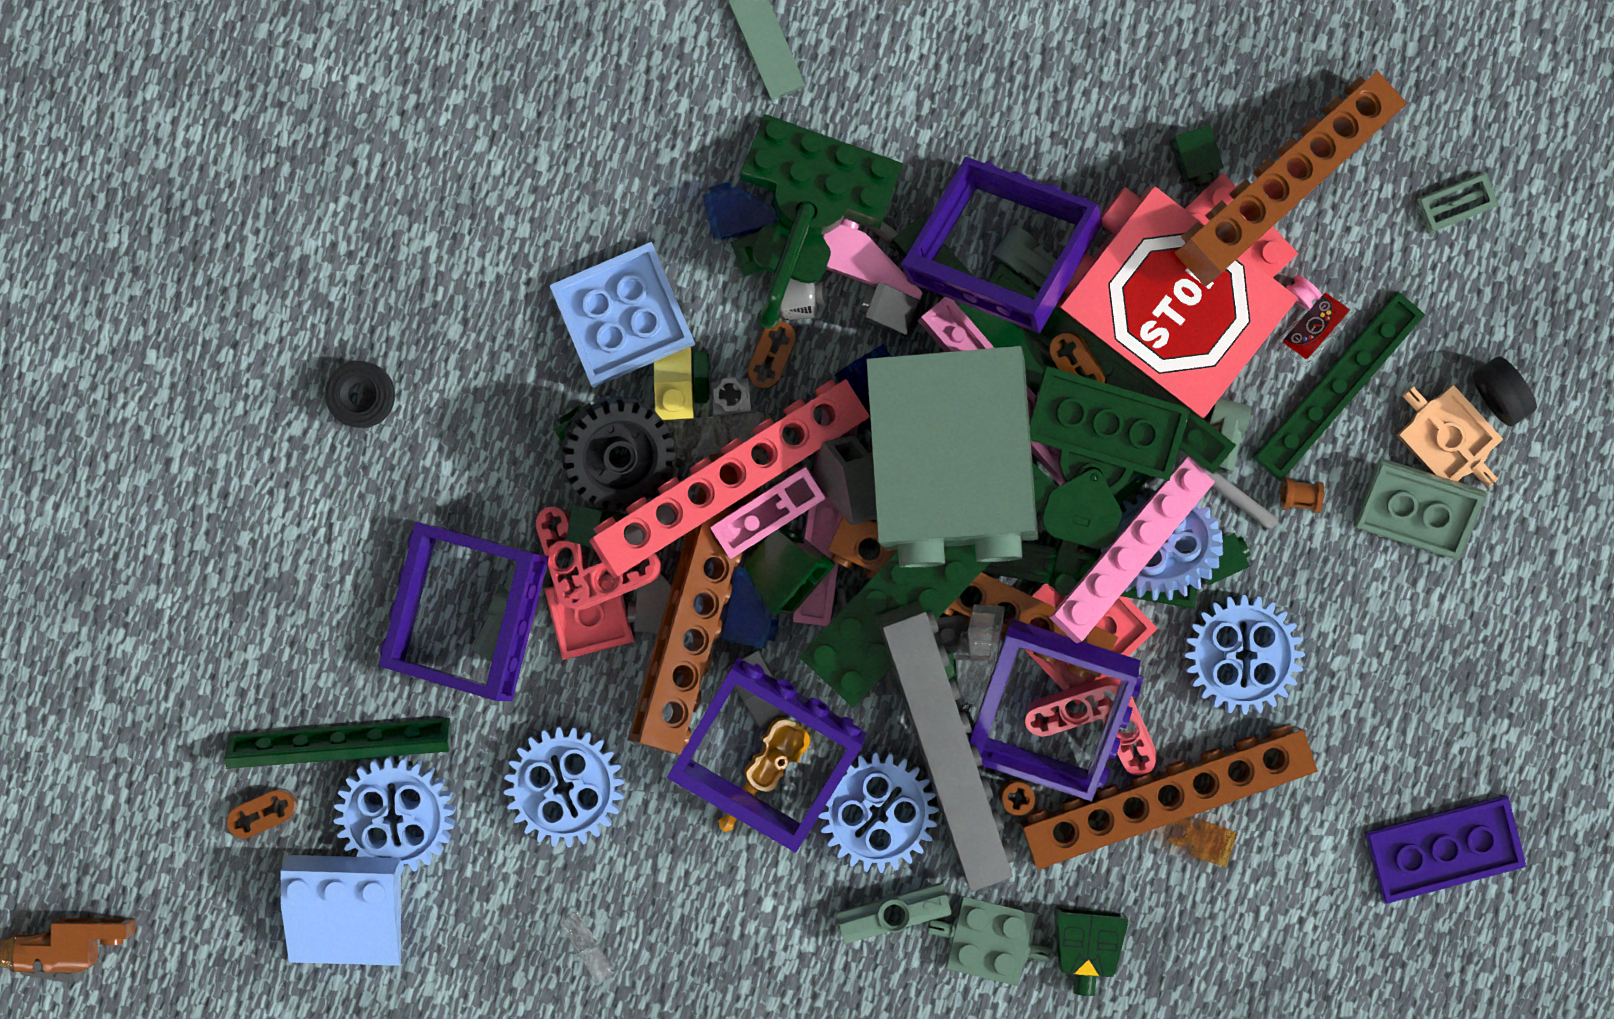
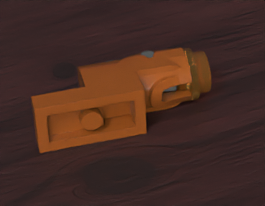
M60 918L51 923V931L31 935L14 934L11 938H4L1 942L0 966L1 968H9L11 972H20L24 976L67 983L72 980L75 973H80L97 963L98 939H100L101 945L123 944V939H127L135 933V919Z

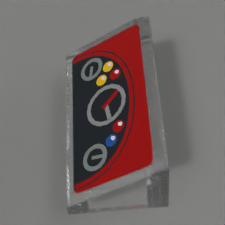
M1325 287L1320 291L1322 294L1320 299L1312 300L1313 307L1310 310L1304 309L1276 342L1281 349L1302 367L1308 366L1356 312L1351 305Z

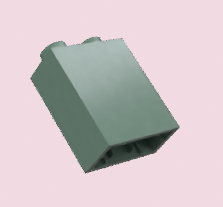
M1013 346L867 359L879 544L886 551L898 550L899 567L902 568L944 565L945 546L975 544L977 562H1002L1021 559V541L1038 540L1025 359L1022 347Z

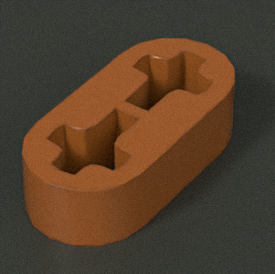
M779 321L774 328L765 329L749 364L748 375L752 384L758 388L767 389L777 384L794 347L795 332L786 322ZM779 328H783L786 330L785 337L790 339L787 345L781 344L776 354L769 352L773 344V340L768 337L771 331L777 333ZM767 356L774 358L771 371L775 373L773 379L766 378L763 383L758 381V373L754 371L756 365L763 366Z
M1067 331L1057 335L1052 340L1050 354L1059 370L1082 376L1078 369V366H1081L1086 375L1093 373L1096 376V381L1105 383L1106 377L1103 369L1085 340L1078 333ZM1063 339L1067 343L1074 342L1077 348L1073 350V355L1078 361L1076 364L1069 354L1064 356L1060 354L1059 350L1063 347Z
M279 788L247 801L231 810L227 818L228 829L237 838L245 839L281 824L291 818L296 812V797L289 790ZM273 796H277L280 801L286 799L288 802V806L284 808L285 815H281L279 811L266 814L264 808L274 803ZM240 811H243L245 816L258 812L260 818L250 824L251 830L248 831L245 826L238 827L236 821L241 818Z

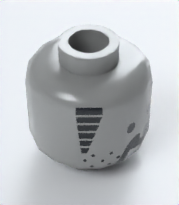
M790 279L779 310L781 318L784 320L814 318L818 313L819 305L826 302L824 283L815 282L808 284Z

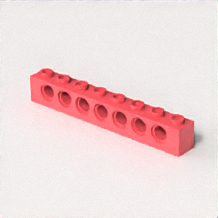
M833 379L814 390L817 396L815 399L805 404L801 398L783 410L786 415L783 419L774 424L773 420L769 418L753 428L752 431L755 436L743 443L740 437L721 448L724 456L714 462H711L709 457L703 459L689 468L692 476L682 482L677 477L671 479L657 488L661 494L650 502L644 496L625 508L629 514L618 522L612 516L593 528L597 535L590 539L589 542L612 578L615 579L815 453L821 449L823 442L837 439L870 417L847 379L837 385ZM815 408H822L828 412L830 422L827 426H822L815 421ZM785 427H791L797 431L799 435L797 445H790L785 442L782 435ZM753 447H762L766 450L768 454L766 465H759L753 461L751 457ZM729 466L736 471L737 481L734 485H728L721 480V467ZM690 486H699L705 491L706 500L704 504L697 505L690 501L688 497ZM665 505L673 510L675 517L672 524L665 525L658 521L656 517L658 506ZM634 525L642 531L643 539L641 544L632 545L625 540L624 529L626 526Z

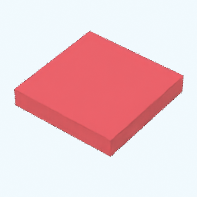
M609 572L604 573L601 578V584L606 590L614 588L618 581V577L613 579ZM573 582L574 592L570 594V598L579 601L578 594L583 592V588L575 586ZM555 586L544 588L562 660L635 641L631 624L628 623V613L623 594L587 609L575 610L561 604Z

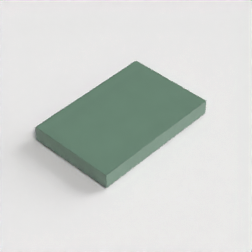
M1380 457L1353 525L1354 528L1460 560L1487 493L1485 490Z

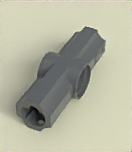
M723 378L721 381H711L714 415H736L743 412H751L748 378Z

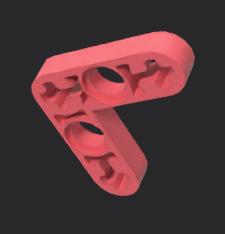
M551 506L543 509L537 516L536 529L544 554L549 556L547 564L558 599L565 607L575 610L587 609L652 583L661 573V560L654 553L645 559L650 561V565L645 568V575L638 571L629 574L624 572L618 576L615 587L606 590L601 584L602 575L607 571L603 562L588 568L580 544L559 541L557 532L548 529V525L553 523L552 517L559 518L561 523L557 525L558 534L560 537L566 538L570 513L561 508ZM569 548L573 552L574 559L569 567L562 569L558 564V554L563 549ZM640 563L635 565L631 569L638 567ZM572 575L575 586L583 588V592L578 594L579 601L570 598V594L574 592V585L572 580L563 579V576Z
M1111 676L1104 677L1031 702L1026 712V728L1032 734L1044 737L1102 719L1105 724L1113 703L1109 696H1105V691L1110 690L1113 695H1116L1121 680ZM1131 696L1128 704L1129 707L1133 708L1130 721L1135 724L1136 728L1130 733L1118 731L1116 737L1121 738L1117 754L1124 768L1129 773L1139 776L1151 772L1154 768L1156 749ZM1071 700H1081L1085 703L1087 709L1082 713L1076 714L1069 711L1066 704ZM1095 701H1098L1097 707H1094ZM1056 706H1059V712L1055 713ZM1041 713L1044 717H1049L1048 722L1043 723L1041 718L1036 719V714ZM1137 742L1136 748L1141 756H1145L1144 761H1139L1137 757H1133V743Z

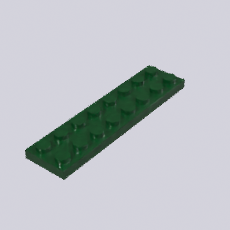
M1032 462L1037 514L1045 506L1049 493L1058 486ZM975 544L945 546V564L933 567H899L897 551L798 657L854 708L892 668L875 616L919 601L925 611L931 610L937 620L991 563L976 561Z

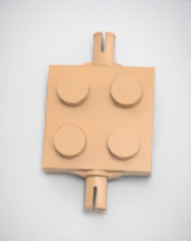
M1450 385L1437 398L1427 402L1414 386L1410 387L1407 390L1408 392H1404L1402 397L1416 410V413L1411 422L1396 436L1431 474L1453 481H1459L1463 476L1473 473L1486 489L1492 486V482H1496L1498 477L1491 472L1484 462L1489 452L1503 438L1454 385Z

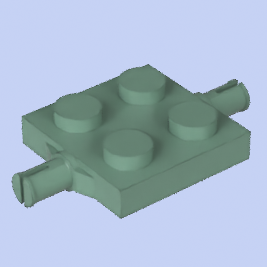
M962 896L958 914L952 921V924L933 919L930 920L929 925L943 928V930L928 927L927 934L948 938L950 950L946 969L1014 986H1019L1022 969L1028 958L1050 963V956L1037 952L1052 955L1053 951L1052 947L1032 943L1031 929L1035 913Z

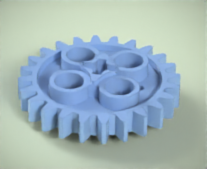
M1154 490L1151 491L1150 497H1151V496L1153 495V493L1155 492ZM1140 494L1136 495L1137 504L1135 505L1127 501L1123 502L1124 513L1122 512L1116 537L1148 501ZM1198 502L1124 591L1127 592L1136 586L1137 595L1140 598L1146 591H1151L1153 600H1157L1160 592H1165L1167 598L1172 600L1174 590H1179L1182 595L1187 596L1188 585L1200 589V577L1211 580V568H1219V556L1223 555L1222 530L1218 529L1217 517H1210V508L1204 507L1199 510ZM1109 546L1101 548V554H1103ZM1183 551H1192L1191 553L1187 554L1181 553ZM1149 564H1157L1154 567H1147Z
M1243 594L1239 595L1237 605L1229 596L1224 597V608H1221L1215 602L1210 603L1213 614L1209 615L1200 611L1198 614L1203 624L1201 626L1192 623L1189 625L1197 633L1195 638H1184L1185 642L1193 645L1191 651L1182 653V656L1193 660L1192 664L1184 668L1185 672L1197 674L1190 682L1191 686L1203 685L1204 687L1199 696L1205 699L1213 694L1211 705L1216 708L1225 701V711L1228 713L1233 712L1236 704H1238L1240 713L1243 715H1247L1249 705H1252L1256 712L1262 713L1263 701L1275 707L1276 700L1274 695L1278 694L1287 698L1288 693L1284 689V685L1286 683L1297 685L1296 680L1290 676L1292 671H1303L1302 667L1294 664L1295 658L1305 656L1304 652L1294 650V645L1303 641L1302 637L1290 635L1297 627L1296 623H1283L1288 614L1286 611L1282 610L1274 615L1273 612L1276 605L1274 602L1269 601L1261 608L1262 599L1258 596L1253 598L1250 605L1246 595ZM1243 621L1246 623L1244 648L1251 651V657L1244 659V672L1247 679L1245 687H1241L1240 684L1243 662L1236 658V652H1240L1243 649L1240 623ZM1228 626L1233 632V639L1228 645L1220 646L1216 638L1217 632L1220 628ZM1265 626L1269 630V640L1264 645L1258 646L1254 642V632L1258 627ZM1229 663L1233 668V676L1228 682L1221 683L1217 679V670L1222 664ZM1260 663H1266L1270 669L1269 677L1264 682L1258 683L1254 678V669Z
M558 726L555 737H552L549 731L544 729L542 731V742L531 736L528 739L531 750L520 746L517 751L523 759H511L509 761V764L517 771L516 773H507L504 779L514 783V786L504 790L505 795L515 796V800L507 806V809H519L520 813L514 822L518 823L523 820L528 822L524 831L525 834L537 829L539 831L538 842H541L546 835H550L552 846L555 847L560 837H564L567 847H571L574 836H578L579 840L585 844L588 831L596 837L600 836L599 822L608 827L612 824L607 812L618 814L620 810L612 801L624 798V793L615 790V787L624 784L625 778L614 777V773L622 765L621 763L610 764L609 760L615 751L610 750L605 753L601 751L604 739L592 744L590 742L591 731H588L583 738H579L578 729L574 726L569 736H565L562 726ZM572 753L580 754L585 760V769L580 772L571 771L566 765V757ZM553 755L558 757L564 781H572L574 784L569 790V795L577 809V817L571 815L565 792L563 790L557 791L555 788L559 784L560 778L551 760ZM536 766H543L548 769L551 777L550 782L543 785L534 782L531 776L532 769ZM584 788L593 789L598 795V803L594 806L583 805L579 800V791ZM556 801L561 804L563 816L559 819L549 818L544 812L545 803Z
M873 751L871 762H866L862 754H858L859 765L855 767L852 764L850 765L827 802L826 806H828V809L822 810L819 818L829 820V823L821 827V832L833 833V836L827 841V845L831 847L840 844L837 852L838 858L845 856L847 853L851 854L849 862L851 867L860 859L863 860L864 871L868 872L872 863H877L880 873H883L885 862H890L892 867L898 870L899 858L903 857L906 862L912 863L909 853L912 849L923 854V848L919 843L921 839L932 841V836L925 830L926 827H937V822L929 818L928 814L938 812V807L927 803V801L935 797L934 791H923V788L930 782L929 779L925 777L916 780L920 769L916 765L907 771L905 769L907 765L905 757L896 765L893 764L891 752L887 754L884 761H880L877 752ZM872 777H882L887 781V788L882 794L873 795L866 789L867 783ZM896 787H901V792L885 806L886 817L882 819L877 816L860 837L855 836V832L871 818L872 812L870 807L873 804L876 807L882 806ZM907 801L914 805L913 815L904 820L897 818L894 815V808L898 803ZM856 804L863 810L861 818L856 822H848L843 819L842 811L847 805ZM874 830H886L890 834L888 843L881 847L872 845L869 837Z
M407 755L402 757L399 764H395L393 756H387L384 765L381 764L377 757H374L370 763L371 770L364 764H360L357 769L359 777L351 773L348 775L346 782L350 787L341 786L338 794L344 799L337 800L334 804L336 810L343 812L337 814L333 820L335 824L344 825L339 830L337 837H349L350 839L344 848L345 851L356 848L358 850L356 857L401 858V874L405 864H408L414 872L417 871L419 859L429 865L432 861L431 852L437 855L442 853L443 846L440 842H449L451 834L446 830L453 829L455 825V820L446 816L454 814L456 806L445 804L451 799L453 793L452 791L441 792L440 790L445 783V778L434 781L432 779L435 771L434 767L426 772L421 771V759L413 767L409 766ZM390 783H393L395 785V813L396 815H401L399 822L397 824V833L401 845L395 844V817L394 814L389 813L393 805V797L389 787ZM414 789L419 793L421 799L415 802L409 801L404 797L402 791ZM371 791L377 792L381 795L383 803L373 804L369 802L366 793ZM411 824L418 825L423 829L424 835L414 837L409 834L406 827ZM374 827L383 829L387 834V838L384 840L373 838L370 829Z

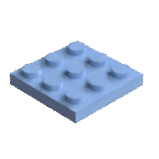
M652 242L549 285L593 388L695 345Z

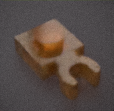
M1186 819L1175 822L1178 825H1183L1185 832L1179 838L1168 835L1167 840L1170 843L1180 847L1191 844L1189 852L1191 856L1226 868L1238 832L1202 819L1197 829L1193 828L1192 824Z

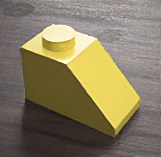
M691 347L654 362L655 412L663 421L695 420Z

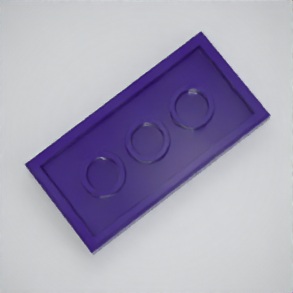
M1507 795L1364 832L1382 903L1384 904L1527 867L1509 796Z

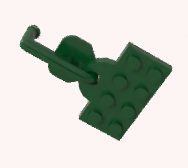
M763 115L740 175V179L774 191L773 205L776 215L780 219L760 229L753 248V258L757 265L765 270L774 272L763 307L757 314L758 324L762 328L772 329L777 326L779 322L778 313L790 279L809 284L815 283L823 277L831 256V250L823 238V234H827L837 228L844 217L880 229L903 163L770 115Z
M1045 366L1029 418L1030 440L1059 449L1058 465L1062 478L1066 481V483L1056 487L1049 493L1042 517L1045 530L1050 535L1061 539L1049 579L1051 591L1067 596L1076 586V581L1070 575L1079 544L1094 549H1101L1113 542L1122 517L1121 508L1113 494L1127 484L1133 471L1170 481L1191 408Z

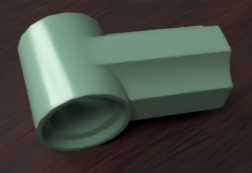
M1016 225L1010 228L991 254L997 263L1002 264L1016 275L1021 274L1040 289L1057 259L1039 247L1040 243L1031 234Z
M1219 398L1210 409L1212 414L1211 417L1207 416L1206 422L1236 444V447L1215 472L1216 474L1231 475L1234 471L1240 440L1245 435L1249 424L1251 406Z

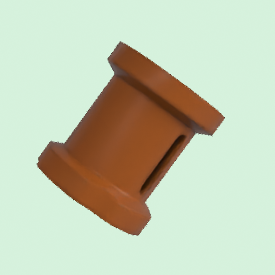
M1290 477L1283 479L1280 493L1281 510H1289L1290 507L1310 509L1312 513H1320L1324 500L1323 482L1315 481L1314 484L1293 482V479Z
M1010 779L1002 784L999 790V799L1002 801L1004 808L1013 815L1027 814L1035 804L1033 790L1021 779ZM1021 788V792L1026 798L1024 801L1018 800L1015 806L1008 795L1009 793H1016L1017 789Z

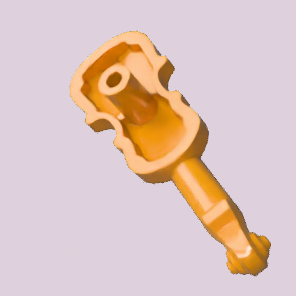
M780 717L771 722L766 734L761 737L764 741L762 750L753 756V760L744 769L747 782L742 787L743 790L753 796L756 795L758 790L770 792L776 788L779 779L784 776L783 770L788 766V763L792 761L799 762V757L809 747L810 736L796 721L787 717ZM727 813L726 816L718 820L719 828L724 832L734 829L737 819Z

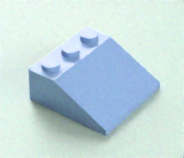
M289 855L280 871L281 911L289 962L400 966L401 858Z

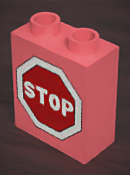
M1124 186L1101 214L1102 226L1111 234L1093 257L1086 252L1065 288L1063 296L1057 302L1056 307L1185 406L1191 408L1194 413L1204 418L1297 301L1298 297L1243 254L1205 287L1175 254L1185 244V241L1181 238L1185 232L1197 222L1203 227L1205 225L1156 186L1147 187L1140 197Z

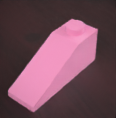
M843 218L837 228L824 235V239L831 250L826 270L876 287L877 283L881 282L920 301L922 291L916 285L908 282L906 275L865 232L858 230L860 226L858 223Z
M805 464L710 528L729 558L732 559L826 499V495Z

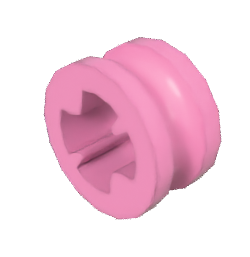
M1296 275L1293 279L1294 284L1292 286L1287 285L1286 289L1298 297L1297 304L1306 310H1310L1313 307L1312 300H1319L1322 294L1310 281L1300 275Z

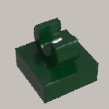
M759 231L730 242L744 278L765 270L757 265L753 258V248Z

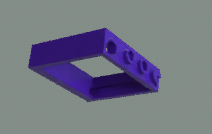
M965 157L903 260L902 267L908 282L1040 333L1102 226L1099 207L1097 203L1086 200L1084 195L1075 196L1063 192L1059 187L1051 183H1038L1030 180L1026 175L1018 171L1008 172L997 168L987 160L983 163ZM976 189L1077 225L1035 299L934 262L935 257Z
M415 522L414 529L408 537V553L405 565L401 568L398 576L399 589L396 600L389 611L390 624L387 636L380 647L381 659L379 667L494 701H513L549 556L448 528ZM436 539L517 561L486 684L405 660Z
M1011 618L969 737V744L975 743L982 759V766L1092 801L1097 786L1103 788V785L1106 783L1109 774V768L1105 767L1107 759H1115L1121 741V738L1116 737L1120 727L1126 729L1133 709L1128 706L1131 696L1138 698L1141 685L1144 680V676L1139 675L1141 660L1083 641L1076 644L1070 637ZM1019 647L1121 680L1088 769H1083L988 737Z
M737 657L693 730L687 746L682 749L681 755H678L667 778L796 853L862 748L867 732L852 724L853 719L849 717L841 718L829 711V707L821 700L816 698L808 699L801 695L790 682L784 679L776 680L765 674L764 669L756 663L753 666ZM735 684L846 748L800 822L691 759Z

